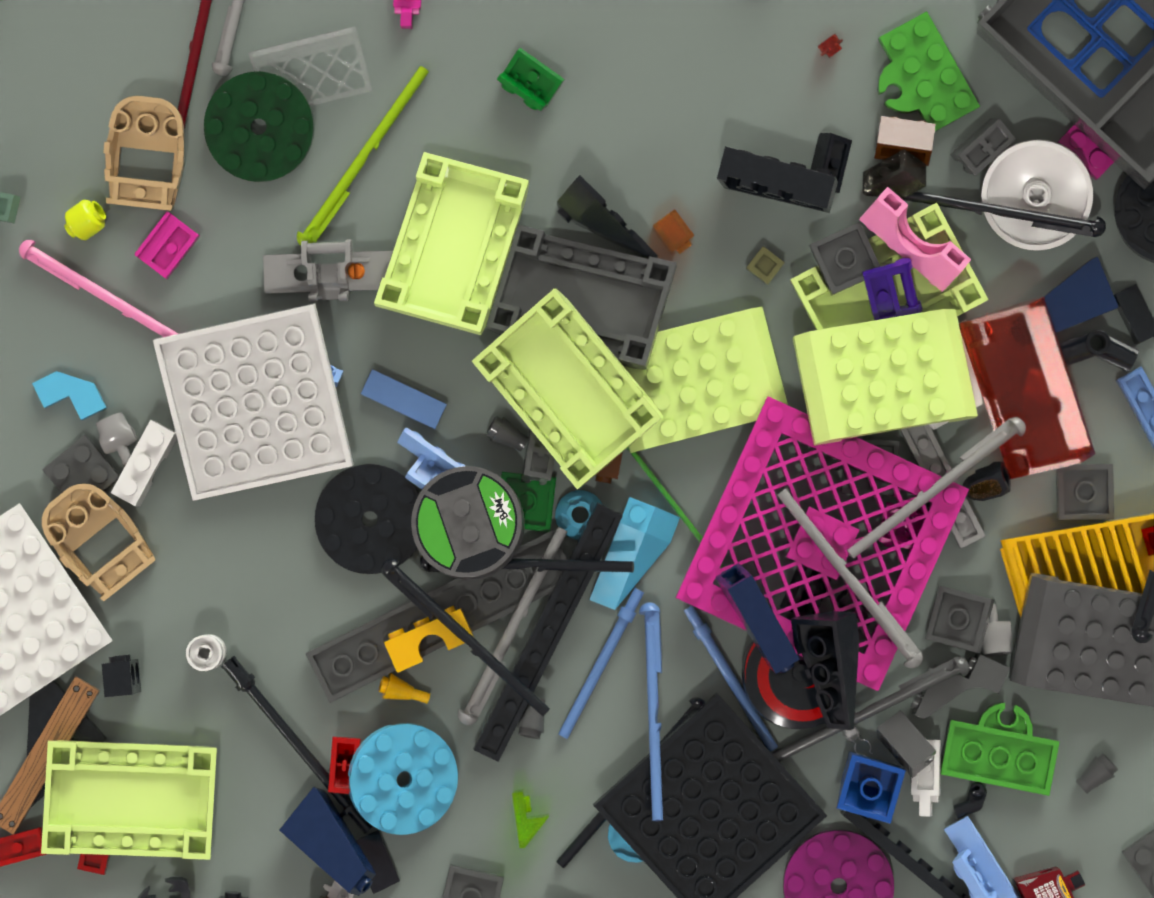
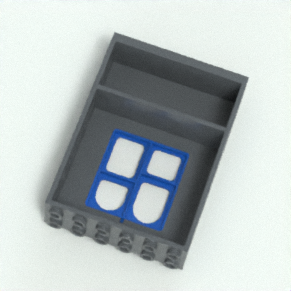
M998 0L993 8L988 5L978 16L977 34L1145 190L1154 180V39L1137 56L1133 57L1103 31L1102 25L1119 7L1125 5L1154 31V0H1111L1092 18L1088 17L1078 8L1074 0ZM1057 11L1067 13L1091 35V41L1073 59L1065 58L1043 36L1042 22L1050 13ZM1101 47L1107 49L1124 67L1122 72L1105 89L1097 88L1080 71L1081 66Z

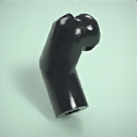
M973 783L970 786L966 801L953 806L958 819L982 809L987 796V790L982 783Z

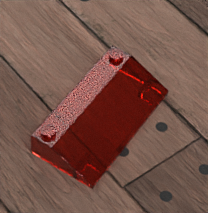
M1044 297L1019 303L959 323V328L993 430H996L1012 417L1022 419L1026 426L1023 436L1015 434L999 447L1010 479L1079 464L1095 455Z

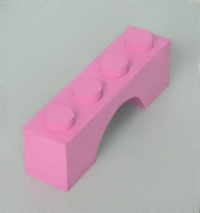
M887 187L859 220L901 257L910 258L912 267L943 292L963 271L971 259L951 241L944 244H931L917 237L907 222L908 204Z

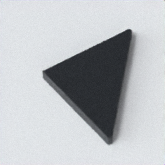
M55 680L32 694L29 698L27 757L66 693ZM86 715L71 741L104 742L107 737ZM45 785L31 808L45 796Z

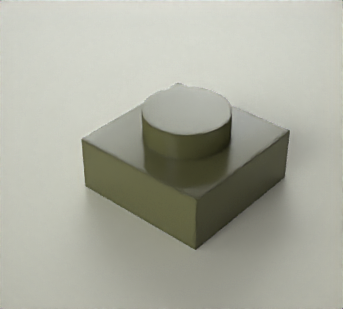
M763 246L746 269L768 285L785 262Z

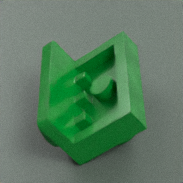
M522 48L516 51L504 72L497 78L502 83L501 86L504 90L511 94L516 93L524 99L523 102L529 108L540 111L549 105L565 80Z

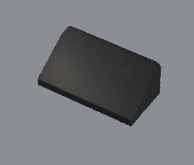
M820 133L810 170L816 171L817 168L833 172L832 176H836L838 180L835 193H840L852 140L833 133Z
M1137 284L1114 294L1119 307L1117 309L1134 344H1140L1154 337V318Z
M379 830L356 839L376 873L370 887L373 894L400 881Z

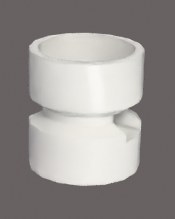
M212 634L195 637L186 648L188 663L198 671H209L219 667L224 662L227 653L222 639Z

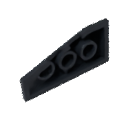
M581 175L575 179L557 201V206L560 208L557 213L567 223L572 220L576 225L643 258L649 259V256L658 258V255L634 230H628L625 227L627 224L617 212H614L612 209L609 211L606 208V200Z
M830 611L791 618L794 646L798 654L802 653L808 668L804 671L808 679L812 678L817 690L815 698L827 727L843 730L854 729L859 653L856 612Z

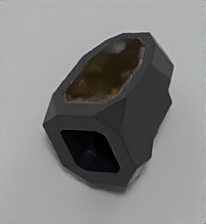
M1004 461L993 462L989 466L975 470L974 474L968 476L963 483V487L969 489L967 496L973 500L986 501L1009 493L1011 490V480Z

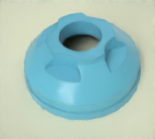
M585 490L571 491L563 496L557 504L555 511L556 523L559 527L568 531L566 536L578 540L597 502L600 504L602 502L591 492ZM579 506L586 508L589 514L588 519L583 523H576L572 518L574 508Z

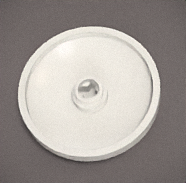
M1036 139L1023 141L1009 147L993 161L984 178L981 197L983 203L1087 220L1093 204V184L1087 167L1072 150L1054 141ZM984 212L992 229L1003 240L1022 249H1051L1066 243L1076 235L1031 227L1032 221L1002 217Z

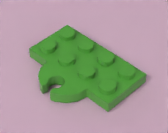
M927 11L878 38L891 62L883 69L878 79V95L883 94L886 88L891 85L898 87L901 93L898 99H888L884 103L887 108L896 113L905 114L918 111L923 121L936 124V132L980 107Z
M1004 702L989 706L980 715L977 725L949 720L941 762V775L1047 796L1050 795L1060 741L1033 736V725L1028 714L1017 705L1013 706L1014 720L1008 725L1003 724L1000 720V714L1005 709Z

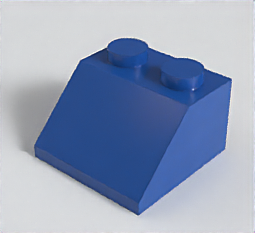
M849 751L841 779L836 808L891 824L906 770L902 766Z

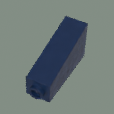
M1095 257L1087 261L1012 321L1014 326L1011 327V331L1017 343L1021 342L1023 347L1119 308L1099 258Z
M739 563L716 576L715 579L769 668L775 674L790 670L794 663L800 659L753 576Z
M313 787L279 831L348 893L359 896L371 887L372 879L376 873L329 795L324 790Z

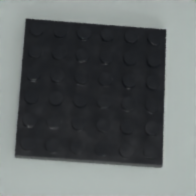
M717 692L660 743L663 821H652L650 753L593 803L601 815L677 898H737L827 817L824 811Z

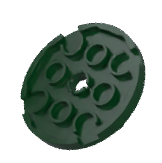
M247 72L229 79L214 93L208 103L204 116V135L213 158L227 172L247 181H272L295 170L306 158L314 138V117L304 94L292 82L282 76L269 72ZM256 119L264 120L267 125L266 131L261 135L255 134L252 130V123Z

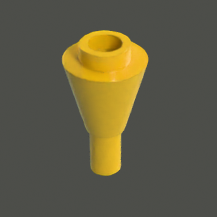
M389 673L388 677H382L378 692L382 693V699H413L428 704L431 694L415 689L412 685L392 673Z

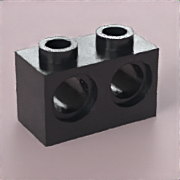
M130 654L109 657V662L102 664L104 697L133 695L141 692L138 659L131 660Z

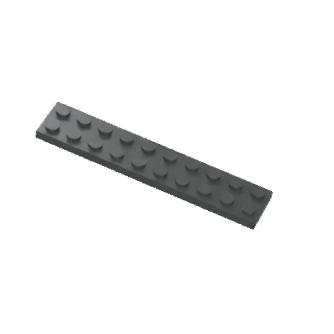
M553 530L520 546L513 558L542 559L554 535ZM560 546L554 559L567 560ZM537 567L518 570L501 569L492 575L479 579L456 578L427 594L443 609L454 606L456 610L462 608L473 632L516 610ZM547 571L532 602L552 593L562 571ZM410 601L305 653L329 703L395 671L396 669L384 644L385 641L390 640L388 634L401 628L404 629L405 633L415 629L413 623L428 616ZM433 616V618L430 619V621H433L437 618ZM437 635L425 636L420 643L422 657L446 644Z

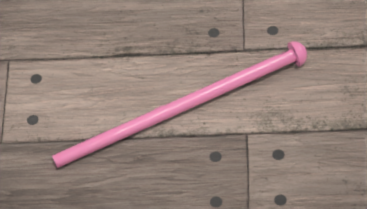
M25 240L20 244L19 254L23 259H28L78 290L83 288L123 312L122 315L133 318L162 337L178 334L35 248L34 240Z

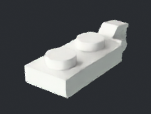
M926 739L936 750V754L932 757L934 760L928 766L917 773L915 777H911V795H913L914 802H919V816L931 817L933 802H939L941 740Z

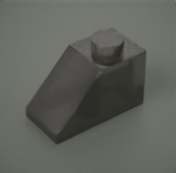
M906 149L863 172V194L865 196L879 197L889 187L899 197L905 198L926 186V164Z

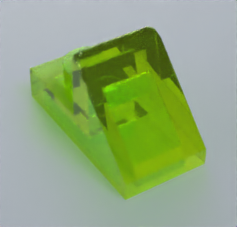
M524 789L512 791L519 848H525L549 817V814L527 817V812H532L530 795L524 796Z

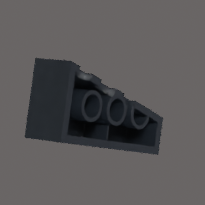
M726 146L717 175L718 181L725 189L830 213L838 184L836 176H832L833 172L817 168L814 171L806 169V166L800 163L790 162L788 164L774 157H763L745 150H737Z

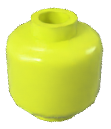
M84 199L65 212V230L71 237H77L80 240L86 241L105 227L104 219H106V213L96 201L91 202Z

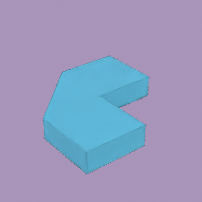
M58 371L32 383L44 408H48L70 397L81 420H85L107 409L94 383Z

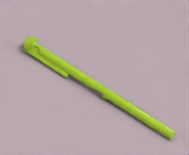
M423 66L418 68L303 233L297 232L296 239L300 246L302 241L316 243L349 196L350 192L346 190L364 166L369 153L373 148L374 150L378 149L379 143L429 73Z

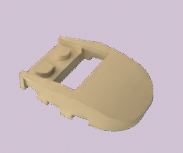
M146 96L127 97L115 106L110 117L108 126L110 130L107 142H104L103 153H105L106 161L104 174L105 181H109L110 197L106 198V203L172 211L184 171V124L181 114L174 105L161 98ZM121 147L174 153L172 182L119 177Z
M77 484L69 487L51 501L43 512L42 528L50 545H53L60 556L59 560L66 568L68 567L79 577L78 579L86 586L90 585L100 593V599L103 601L112 596L156 560L134 521L123 508L114 502L104 491L94 485ZM117 518L135 541L92 575L74 551Z

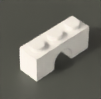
M150 420L111 493L134 506L140 507L153 484L152 479L158 466L164 458L168 457L177 440L176 432L156 421Z

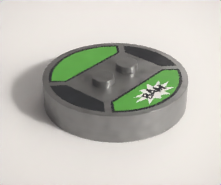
M462 466L440 473L424 486L413 507L411 528L414 542L419 552L430 565L454 578L479 579L496 573L512 560L523 539L525 518L518 496L501 477L483 468Z

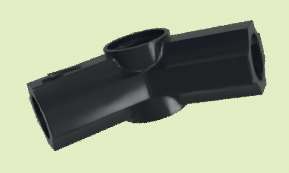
M1095 330L1053 345L1054 356L1060 368L1097 357L1129 372L1139 350L1110 337L1102 330ZM1092 336H1096L1102 341V347L1099 351L1094 350L1090 346Z

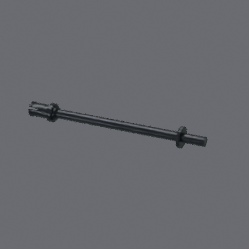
M235 656L226 661L221 668L237 685L235 688L238 691L247 692L328 789L329 773L258 690L254 680L256 677L252 673L249 674ZM331 793L344 809L340 813L341 817L348 813L364 834L373 827L360 816L346 794Z

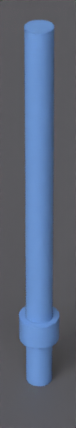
M634 588L625 607L622 606L617 616L619 618L558 733L560 736L566 739L570 736L628 623H632L637 614L635 610L644 594L643 591Z
M689 606L683 611L694 628L693 633L698 640L701 639L765 747L770 752L775 750L778 745L758 712L749 702L743 687L712 638L710 627L707 622L703 623L694 606Z

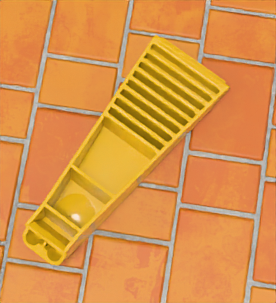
M1154 513L1000 540L1002 545L1000 552L1020 620L1030 573L1055 576L1063 581L1143 593L1149 571L1152 570L1154 572V555L1148 556L1141 529L1154 526Z

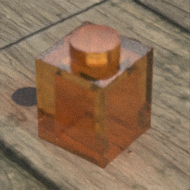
M675 209L652 226L653 231L671 255L676 251L682 254L693 245L690 241L695 235Z

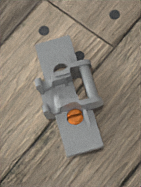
M346 239L345 242L308 243V241H302L301 254L263 255L264 294L306 292L310 293L308 295L309 302L338 299L339 301H348L350 299V291L379 289L382 277L385 278L393 251L353 252L352 239ZM345 253V262L337 264L311 263V254ZM301 265H305L308 271L305 281H299L295 277V270Z

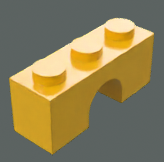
M454 606L444 609L474 637L462 608L456 610ZM429 617L413 623L415 629L406 633L401 628L388 634L390 640L384 642L397 673L424 661L420 652V643L427 635L433 634L441 637L448 650L464 644L438 619L430 621Z

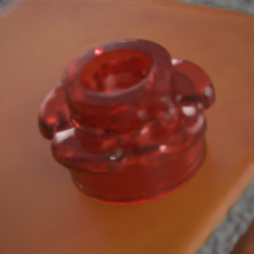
M833 34L817 46L822 52L820 55L824 56L826 54L829 58L842 49L840 43L843 42V39L839 40L837 35Z

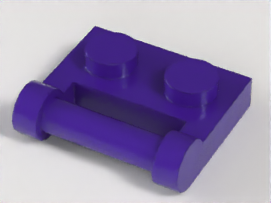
M902 258L895 263L862 271L874 321L916 314L923 310L921 301L917 299L911 274L912 262L910 258ZM897 274L901 276L907 301L902 306L899 305L892 277Z

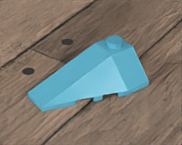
M631 497L627 501L605 561H633L634 572H600L589 599L614 610L671 543L680 519L676 515Z

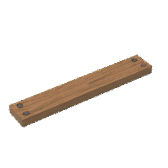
M77 676L73 679L0 802L1 828L13 835L17 832L45 785L48 741H71L99 694V689Z

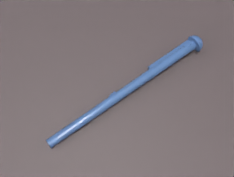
M648 602L641 606L639 614L645 617L652 821H663L660 753L661 723L657 721L659 707L657 673H662L660 609L656 604Z

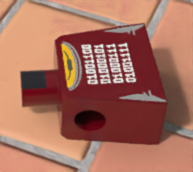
M1056 866L1013 879L1022 898H1074L1072 892L1085 886L1078 870L1064 877L1062 871Z

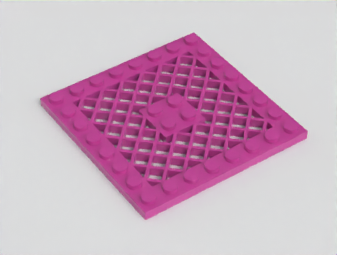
M767 396L675 598L746 630L723 590L714 585L713 582L716 575H720L721 572L730 569L738 563L743 565L753 561L758 576L753 578L755 581L760 579L765 592L763 595L767 598L771 610L797 655L802 656V653L798 654L794 646L791 620L779 614L792 610L794 616L798 617L800 615L797 607L811 603L814 614L820 613L815 601L827 596L830 598L834 611L843 612L851 608L855 609L859 620L857 625L858 627L861 626L866 641L859 643V648L867 645L864 653H858L857 682L875 691H879L898 648L878 623L870 637L866 624L876 620L873 617L864 620L859 605H862V602H857L854 592L845 581L844 586L832 590L827 577L837 580L839 573L801 525H799L792 540L788 527L799 522L794 520L786 523L781 508L786 506L784 503L779 505L774 490L788 486L791 496L800 507V501L813 497L817 510L809 506L805 512L839 557L846 561L848 556L847 550L863 538L856 539L859 529L851 526V524L863 520L867 533H870L872 528L868 518L881 514L883 520H887L888 515L886 511L897 507L901 509L905 504L917 497L921 490L923 493L928 491L942 476L858 437L814 446L808 414ZM781 434L789 437V439L778 442ZM792 442L797 457L784 461L779 446ZM798 442L815 450L802 454ZM773 451H775L779 463L766 468ZM817 454L822 468L809 473L804 458ZM823 454L840 462L827 466ZM799 460L804 475L790 479L786 465ZM842 465L847 480L834 484L829 470ZM848 465L865 473L852 477ZM781 467L786 482L772 486L767 472ZM824 472L829 487L816 491L811 476ZM763 475L767 489L754 493ZM867 477L872 492L859 496L854 481ZM873 477L890 485L877 489ZM806 479L811 493L798 498L792 483ZM955 482L928 501L931 503L928 511L925 504L920 507L923 515L912 519L907 517L904 522L899 523L888 532L893 547L880 551L876 541L872 544L874 554L863 558L859 554L856 556L857 560L845 565L848 568L859 564L863 579L858 581L861 584L866 583L869 594L877 605L879 604L878 598L889 595L885 607L904 631L907 629L969 491L968 488ZM849 484L854 498L841 503L836 488ZM893 489L898 503L885 508L879 493ZM899 489L915 497L903 501ZM831 490L836 505L822 509L818 495ZM769 492L774 507L761 511L756 497ZM874 495L879 510L866 515L861 500ZM750 501H752L756 514L743 518ZM856 502L861 517L848 521L843 506ZM838 509L842 521L825 513ZM776 510L781 525L768 530L762 515ZM758 517L763 532L749 537L744 522ZM924 519L916 535L911 523ZM740 525L745 539L732 543ZM906 525L911 540L898 544L893 530ZM783 529L788 544L774 548L770 533ZM765 536L770 550L756 555L751 540ZM746 542L751 557L738 562L733 547ZM913 544L906 560H904L900 548ZM789 548L785 557L794 562L781 567L776 552ZM895 550L900 565L887 570L882 555ZM727 551H729L733 564L720 568ZM772 554L777 569L763 574L758 559ZM877 557L882 572L868 576L864 561ZM802 565L820 574L807 578ZM797 566L802 580L788 585L783 570ZM901 569L893 586L889 573ZM779 573L783 587L770 592L765 577ZM884 576L889 590L876 595L870 580ZM822 577L827 592L814 597L808 582ZM804 584L809 599L795 604L790 589ZM847 589L852 604L839 608L834 594ZM785 591L790 606L777 610L772 596Z

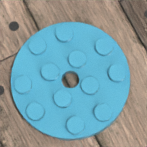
M413 723L387 725L370 734L354 753L348 771L349 794L357 812L373 827L396 835L417 833L435 824L449 809L458 784L456 760L447 743L435 732ZM403 771L408 772L410 776L409 784L399 786L396 781L398 774Z

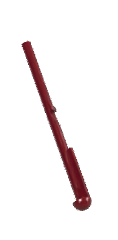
M201 0L193 39L189 45L190 53L177 109L181 114L184 129L212 0Z

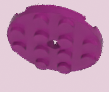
M829 830L811 836L797 847L785 868L783 893L784 898H893L894 878L887 858L872 841L852 831ZM836 878L844 879L846 882V888L841 894L834 893L831 890V883Z

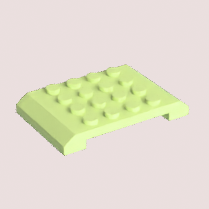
M424 152L416 174L417 181L385 278L382 277L374 304L376 307L482 335L526 202L529 180Z
M937 203L907 218L909 227L921 240L931 244H944L951 241L962 251ZM877 235L868 239L880 266L895 263L903 258L895 250L889 248ZM969 263L943 292L932 285L918 270L913 267L911 269L917 299L921 301L923 308L920 313L940 309H956L957 316L989 300ZM818 266L790 279L816 330L874 321L864 281L831 296ZM900 274L893 275L899 305H905L907 301Z
M557 289L549 292L472 360L473 364L487 381L495 385L560 464L561 471L576 489H580L663 418L657 406L570 301Z
M762 306L659 331L647 369L624 367L657 406L663 416L661 420L628 447L630 454L755 422L767 396L788 405Z
M940 309L809 331L793 337L814 446L839 442L847 438L949 421L950 423L973 419L978 416L956 309Z
M67 740L48 741L41 854H100L210 860L217 748Z

